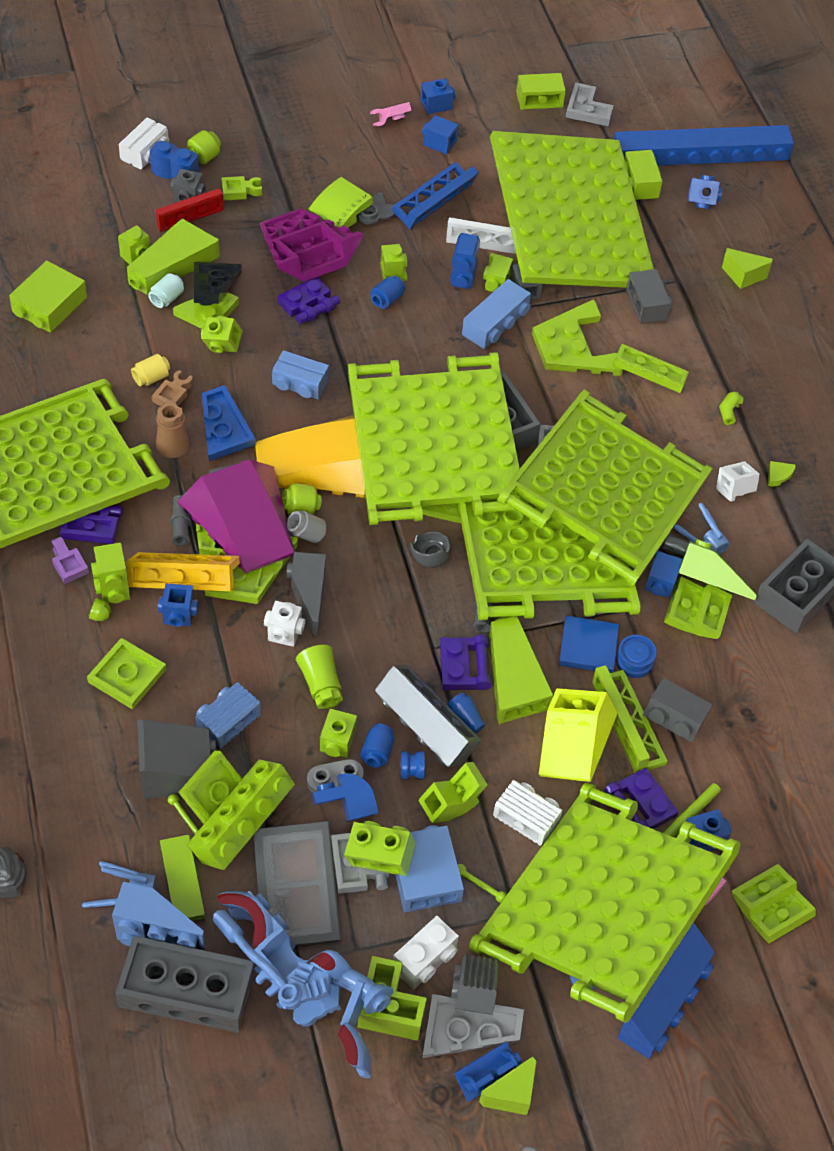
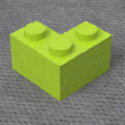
M372 956L367 977L376 984H383L393 988V994L390 1004L381 1012L368 1014L363 1005L358 1018V1028L418 1041L425 1012L426 998L398 992L402 962Z

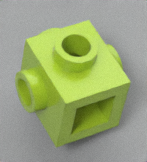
M217 316V318L207 317L205 326L201 330V339L212 352H237L243 330L234 318Z

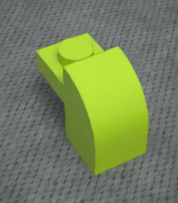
M468 762L461 767L450 781L434 782L420 797L419 802L432 823L450 821L467 813L479 803L477 796L486 788L487 783L474 762Z

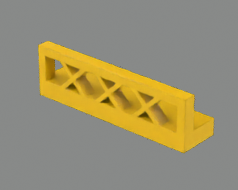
M138 552L126 561L128 586L165 589V583L192 585L193 590L232 591L234 589L233 569L240 564L239 556Z

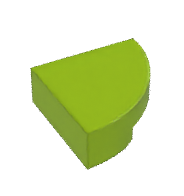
M770 461L768 486H779L790 479L794 473L795 464Z

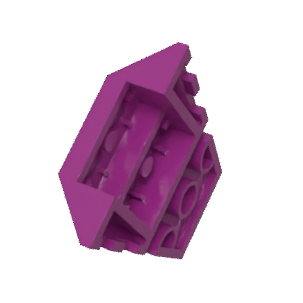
M301 208L259 223L278 269L303 282L346 267L363 239V233L356 231L353 234L350 232V228L346 226L338 228L334 226L333 221L328 219L321 221L319 215Z
M249 459L201 476L178 500V505L183 510L186 509L198 525H202L208 532V536L214 542L217 541L227 555L239 556L240 564L238 567L245 574L294 556L293 545L287 528V520L273 466Z

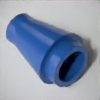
M462 692L448 702L449 708L475 734L485 727L486 724L483 722L471 696H467L465 692Z

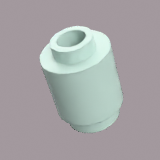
M170 273L165 275L151 287V292L148 294L150 301L158 308L167 307L184 292L183 281L177 275Z

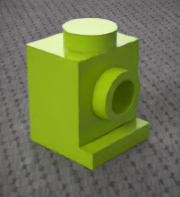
M137 225L118 236L120 257L129 265L150 247L149 235Z
M400 244L381 245L380 266L383 280L387 277L397 276L402 281H407L406 253H402Z
M494 253L490 254L489 265L486 266L483 279L486 280L485 290L494 292L507 279L510 280L513 265L512 258Z

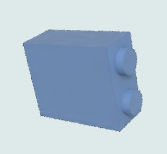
M432 825L420 831L410 832L416 842L408 875L395 874L404 913L462 902L464 888L448 826L439 827Z

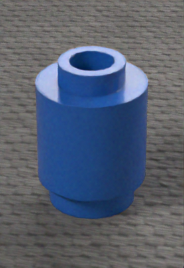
M397 276L387 277L371 290L370 295L373 304L386 309L403 295L405 285Z
M375 724L368 730L360 753V757L366 765L377 768L387 764L395 741L394 732L389 726Z

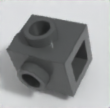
M180 169L177 176L173 177L171 181L174 203L203 194L206 190L202 173Z

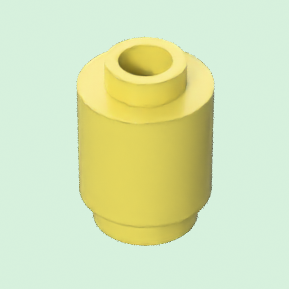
M155 354L136 363L135 367L131 369V373L138 386H149L167 377L170 365L164 356L161 357L159 354Z

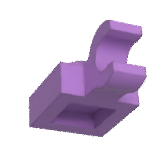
M62 537L51 541L54 546L52 548L53 552L56 557L52 558V562L64 584L89 574L88 566L77 548L69 551Z

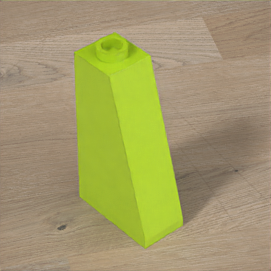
M181 219L127 267L128 283L132 288L148 295L151 292V287L165 275L170 273L181 278L194 271V262L210 263L219 258V239Z
M500 617L491 622L489 643L498 724L547 711L553 694L518 617Z

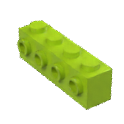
M259 759L187 845L202 864L225 870L293 788L295 783L282 764Z

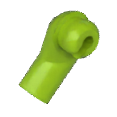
M738 392L728 393L719 405L725 425H732L736 422L733 409L734 407H739V404H743V397Z

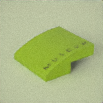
M340 177L316 198L308 210L319 215L321 221L328 219L333 221L334 226L338 228L341 226L349 228L357 223V214L373 205V197L343 177Z
M681 576L676 581L664 623L695 635L718 639L722 632L732 594L711 584L703 588Z
M779 864L732 890V896L768 944L816 915V908L797 891V882Z

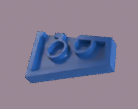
M225 385L202 393L209 462L256 445L253 433Z

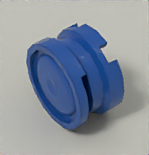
M642 635L625 637L619 645L616 656V665L619 671L624 670L626 676L631 678L647 676L652 670L657 655L654 643Z

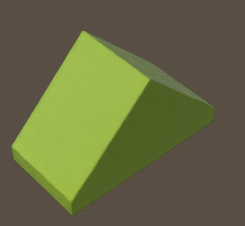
M727 248L722 269L742 289L767 279L773 259Z
M532 1056L482 1090L479 1100L480 1104L487 1108L527 1115L531 1103L536 1068L534 1057Z

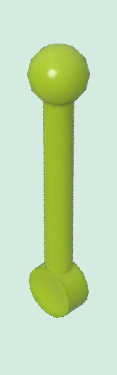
M171 794L168 797V803L175 806L193 833L196 834L199 830L180 805L179 797L176 794Z
M457 864L460 877H466L494 895L499 903L504 900L507 895L505 892H498L467 872L463 864Z

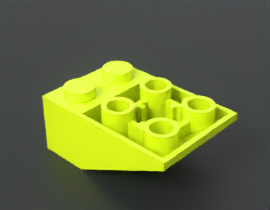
M556 689L547 710L539 768L540 777L591 782L618 714L607 692Z

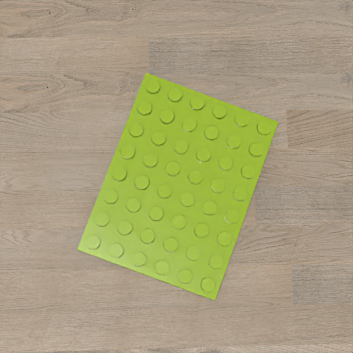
M492 131L490 140L523 283L627 288L630 272L654 269L631 182L628 180L629 175L619 140Z

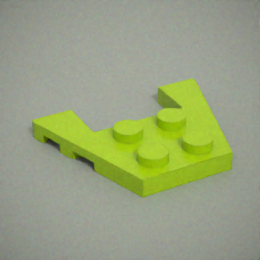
M595 300L584 303L533 327L532 336L546 370L577 372V369L590 370L592 374H601V371L613 372L614 376L622 375L623 369L613 365L617 353L592 356L580 328V325L600 322L601 315Z
M196 523L199 554L227 555L223 549L216 548L218 542H214L202 525ZM290 536L293 550L295 551L298 546V537ZM290 557L246 574L237 566L233 569L234 589L232 591L204 590V594L208 597L258 604Z

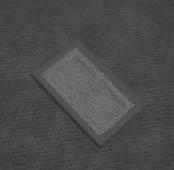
M329 821L258 829L254 834L258 893L271 906L267 911L272 917L278 913L286 922L289 928L285 932L296 946L341 941Z

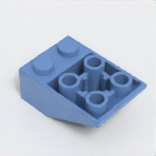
M128 882L122 883L112 913L117 940H120L124 945L130 946L134 935L206 951L204 931L155 889Z

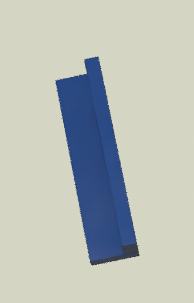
M454 162L396 203L391 210L411 229L471 186L479 172L473 166L464 171L457 162ZM455 171L458 177L454 180H449V173ZM435 183L445 185L439 191H434ZM419 195L429 196L422 203L418 202ZM403 206L414 207L408 216L401 209Z

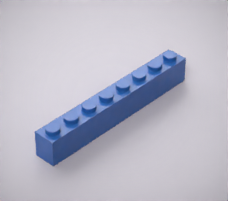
M788 125L615 132L613 139L620 141L624 159L625 153L628 151L652 150L657 166L789 160L794 145Z

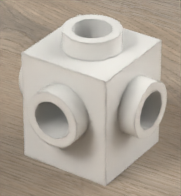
M275 601L272 611H267L264 620V626L268 627V641L294 647L298 634L302 635L305 626V619L302 618V607L290 602Z

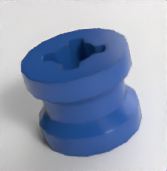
M401 751V780H407L409 777L424 780V751H418L416 754Z

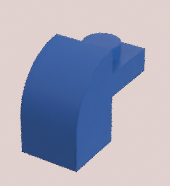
M339 774L337 776L338 787H335L334 782L317 786L318 791L311 794L314 806L342 799L347 822L374 816L379 813L372 788L363 778L354 774Z

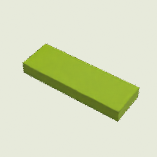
M621 344L613 362L614 366L678 393H681L689 374L684 369L624 344Z
M189 835L160 840L171 904L191 921L205 919L193 853L187 845L190 841Z

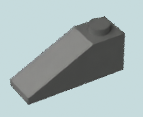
M294 552L293 562H288L287 578H291V589L298 605L302 607L303 616L312 636H318L326 573V554Z

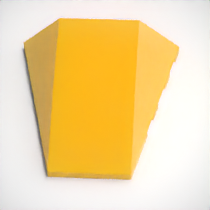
M353 415L285 432L256 442L257 462L274 467L279 488L288 489L293 483L313 485L316 490H328L336 495H343V492L354 493L356 497L365 498Z

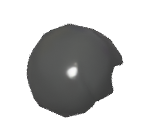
M429 531L421 535L417 534L414 542H410V549L415 561L424 567L434 568L442 565L451 553L452 547L449 539L440 532Z

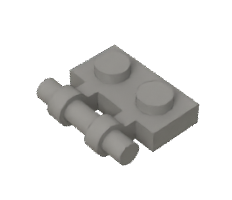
M350 833L331 835L338 894L367 891L368 879L375 880L377 890L388 888L387 878L389 873L353 867L349 864L344 853Z

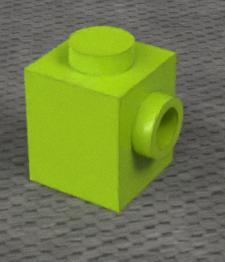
M330 709L320 736V751L332 757L341 756L347 758L357 729V716Z

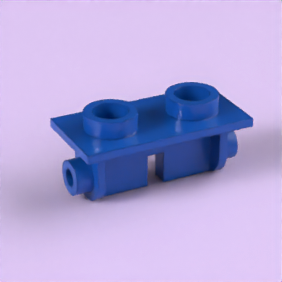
M504 1042L456 1071L454 1075L467 1102L479 1096L482 1090L518 1067L522 1060L517 1052L512 1053L508 1043Z

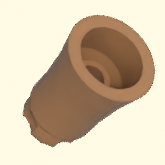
M167 402L159 407L157 411L155 448L164 457L178 458L189 451L191 442L186 430L185 416L182 408L178 407L176 403Z

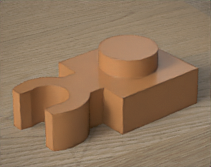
M176 371L173 382L165 380L154 392L152 402L159 406H163L167 402H173L179 406L187 397V390L193 385V376L190 375L186 380H181L182 371Z

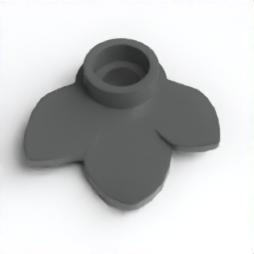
M379 192L372 196L373 205L357 214V218L360 222L368 225L377 223L379 219H389L395 215L391 210L395 204H386L383 194Z

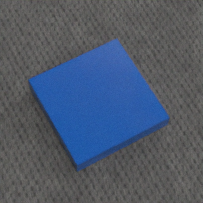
M566 616L559 666L595 671L596 668L606 665L609 673H613L619 624Z

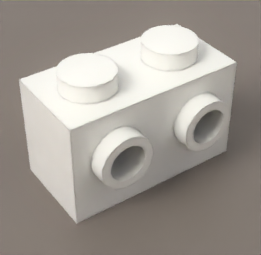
M438 916L432 919L393 956L394 961L402 962L401 979L413 990L422 982L426 983L435 974L436 969L443 962H449L458 951L457 942L459 936Z

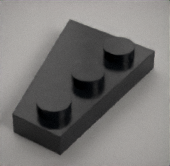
M194 262V303L204 306L219 304L241 274L242 264Z

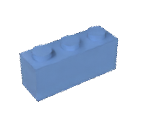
M507 279L463 319L462 335L481 348H487L491 343H495L506 329H511L518 318L528 313L531 306L529 304L531 293Z

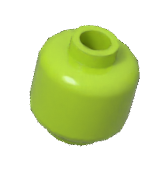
M202 130L187 142L188 150L198 155V163L202 165L209 163L220 153L221 142L212 131Z
M293 483L288 489H284L282 493L283 507L289 516L295 511H305L314 515L315 511L321 508V495H317V490L313 485Z

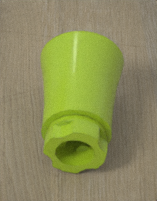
M316 645L300 652L296 657V662L306 679L317 708L330 709L337 706L343 701V696L334 663L333 648L329 645Z

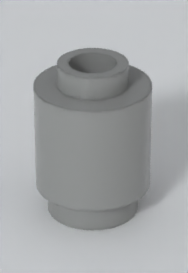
M295 511L287 520V528L292 535L311 543L319 542L326 534L325 520L305 511Z

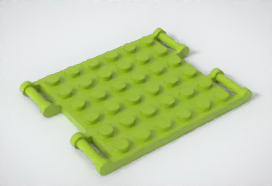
M497 352L489 353L487 356L456 358L455 355L447 356L448 372L400 376L398 360H390V363L357 366L356 363L348 364V377L369 525H378V522L407 519L423 521L422 506L472 502L474 516H483V513L516 510L506 503L503 505L498 501L482 503V501L497 500L503 489L520 469ZM490 365V369L457 371V368ZM391 373L390 377L357 379L359 375ZM512 493V495H514L515 497L519 498V499L522 500L523 502L527 503L526 500H524L523 498H521V497L518 496L517 494ZM408 507H412V509L390 510V511H379V512H377V510L397 509V508H408Z
M107 379L92 382L0 416V548L156 488L162 490L169 486L170 480L165 473L161 472L153 459L150 447L147 444H141L129 449L114 425V421L119 423L125 421L129 414L125 407L119 404L111 391L112 386ZM96 394L103 395L111 408L110 410H105ZM139 459L144 462L152 475L151 477L147 478L136 460Z
M584 389L503 489L497 501L503 505L506 503L535 521V525L541 529L544 528L552 516L596 544L588 556L593 562L599 561L626 578L627 583L634 586L713 468L707 464L704 466L676 449V445L671 442L668 443L664 450L622 425L627 416L621 411L619 413L590 396L591 393ZM512 493L517 494L518 496H520V497L523 498L524 500H526V501H528L529 503H531L532 505L536 506L537 508H539L540 510H542L543 513L539 512L538 510L534 509L533 507H531V506L528 505L527 503H525V502H523L522 500H520L519 498L515 497L514 495H512ZM602 550H606L610 554L614 555L618 559L634 568V571L625 566L624 564L620 563L616 559L612 558L608 554L604 553Z
M497 500L482 501V503H484V502H495V501H497ZM527 501L528 505L543 513L542 510ZM472 502L457 503L479 620H488V617L524 616V619L533 618V601L583 600L585 616H594L595 613L629 612L630 615H638L640 613V601L636 586L628 584L626 578L599 561L593 562L588 556L596 544L552 516L544 528L541 529L535 525V521L518 512V510L483 513V516H474ZM602 550L604 553L608 554L612 558L616 559L617 561L631 569L630 565L626 564L625 562L610 554L606 550ZM627 598L628 602H594V599ZM522 602V605L488 606L487 603Z
M586 782L581 787L580 795L479 934H475L472 937L469 949L477 954L484 953L495 959L497 958L499 961L510 965L511 969L519 974H523L533 959H536L579 980L572 986L571 998L579 1002L585 1000L615 1014L616 1019L627 1023L738 855L740 842L732 838L726 840L696 828L695 824L688 821L682 824L677 838L671 837L631 821L638 808L636 801L629 798L623 800L596 789L595 785ZM595 800L621 812L616 815L593 806L590 802ZM691 839L719 849L723 853L719 856L691 845L689 842ZM490 941H497L520 953L515 955L505 949H502L490 943ZM594 986L625 1001L619 1003L591 990V988Z

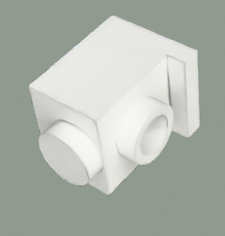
M745 461L720 467L716 489L730 502L735 501L736 496L757 491L760 474Z

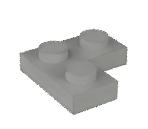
M575 82L566 111V118L609 126L614 105L593 101L596 87Z

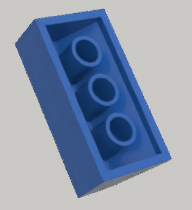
M694 923L631 1019L627 1023H623L618 1035L619 1040L650 1059L655 1050L659 1053L662 1051L669 1039V1036L666 1035L667 1030L670 1026L676 1029L685 1012L681 1011V1008L685 1002L690 1005L692 1004L700 990L696 987L700 979L706 981L715 965L710 963L715 952Z

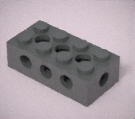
M133 935L115 993L118 1007L239 1033L255 977L254 962ZM155 976H161L158 979H151ZM183 983H191L188 986H182ZM214 989H221L220 992H211Z

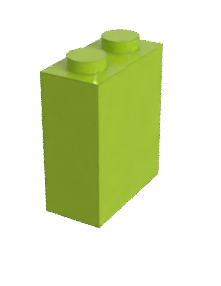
M46 260L9 297L12 312L16 316L23 317L32 322L36 327L43 328L51 333L87 298V292L83 279Z

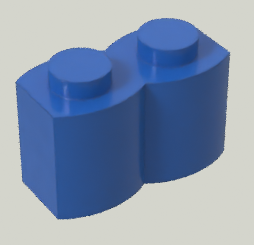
M157 141L150 150L151 171L158 177L172 179L177 176L180 169L199 172L198 155L191 150L177 148L166 141Z
M460 233L457 238L452 258L453 268L450 276L451 284L454 287L470 289L473 285L480 248V239L477 235Z

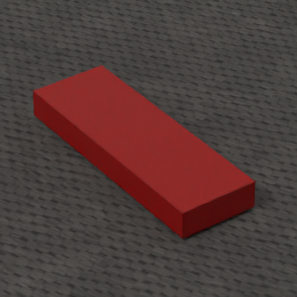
M218 188L156 209L157 228L160 232L172 228L181 219L191 222L223 211L222 191Z

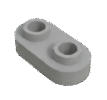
M350 759L315 766L307 774V787L312 793L318 791L317 786L334 782L335 787H338L337 776L339 774H344L346 770H352L354 775L363 778V767L359 762ZM323 775L326 779L319 780L317 777Z

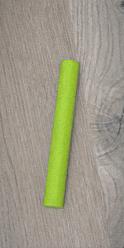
M712 783L663 833L675 837L680 832V828L687 818L696 816L721 792L720 787Z

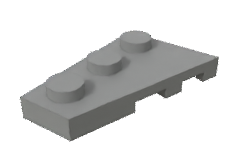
M432 994L422 1058L497 1047L504 1042H507L508 1045L520 1042L524 1009L494 1005L493 1015L458 1010L456 1009L457 998Z

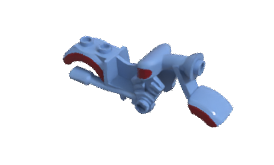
M226 891L217 894L218 901L228 908L230 915L225 910H217L213 915L214 924L231 943H236L250 960L257 965L254 968L259 974L256 977L257 984L261 985L266 979L272 983L265 993L272 997L279 992V1002L276 1005L284 1010H294L293 1020L297 1024L311 1026L317 1019L326 1016L327 1013L341 1010L340 997L342 987L352 993L340 1023L342 1026L338 1037L344 1045L348 1063L356 1067L360 1077L371 1078V1054L355 1026L363 1005L368 1014L381 1012L390 1004L393 988L383 984H376L365 975L352 969L347 961L334 950L322 951L308 961L297 957L293 952L296 944L285 932L289 926L278 913L273 917L267 910L271 906L260 893L256 896L250 891L247 893L242 891ZM233 918L254 922L255 931L252 947L244 939V931Z

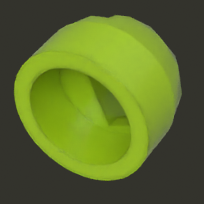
M95 598L89 619L95 621L107 620L111 613V607L104 600Z

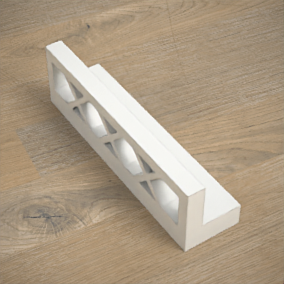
M449 217L447 243L456 244L459 234L466 233L479 237L480 248L516 254L510 227Z

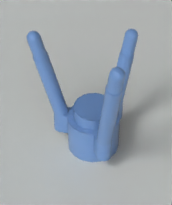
M699 503L698 506L711 527V530L703 536V539L712 544L711 549L721 554L730 546V542L719 530L708 509L705 508L703 503ZM675 524L673 528L690 541L696 542V537L678 524Z
M105 861L99 862L102 872L129 879L132 884L155 889L156 875L140 873ZM117 898L83 902L82 907L112 906L116 904Z

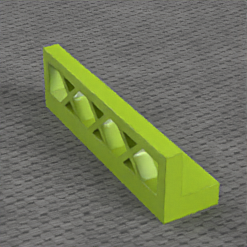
M606 665L596 668L592 683L597 692L608 693L618 712L613 728L634 772L636 773L644 768H647L649 771L667 765L668 761L648 719L643 716L644 711L624 670L609 673ZM616 680H620L623 686L621 694L614 683ZM624 703L633 707L634 713L632 717ZM635 726L640 727L644 730L645 736L643 740L641 739ZM646 749L653 751L657 759L649 761L650 756Z

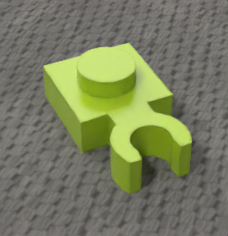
M244 176L221 178L224 200L247 199L246 194L252 196L262 195L261 178L259 177L251 178L249 181H245Z

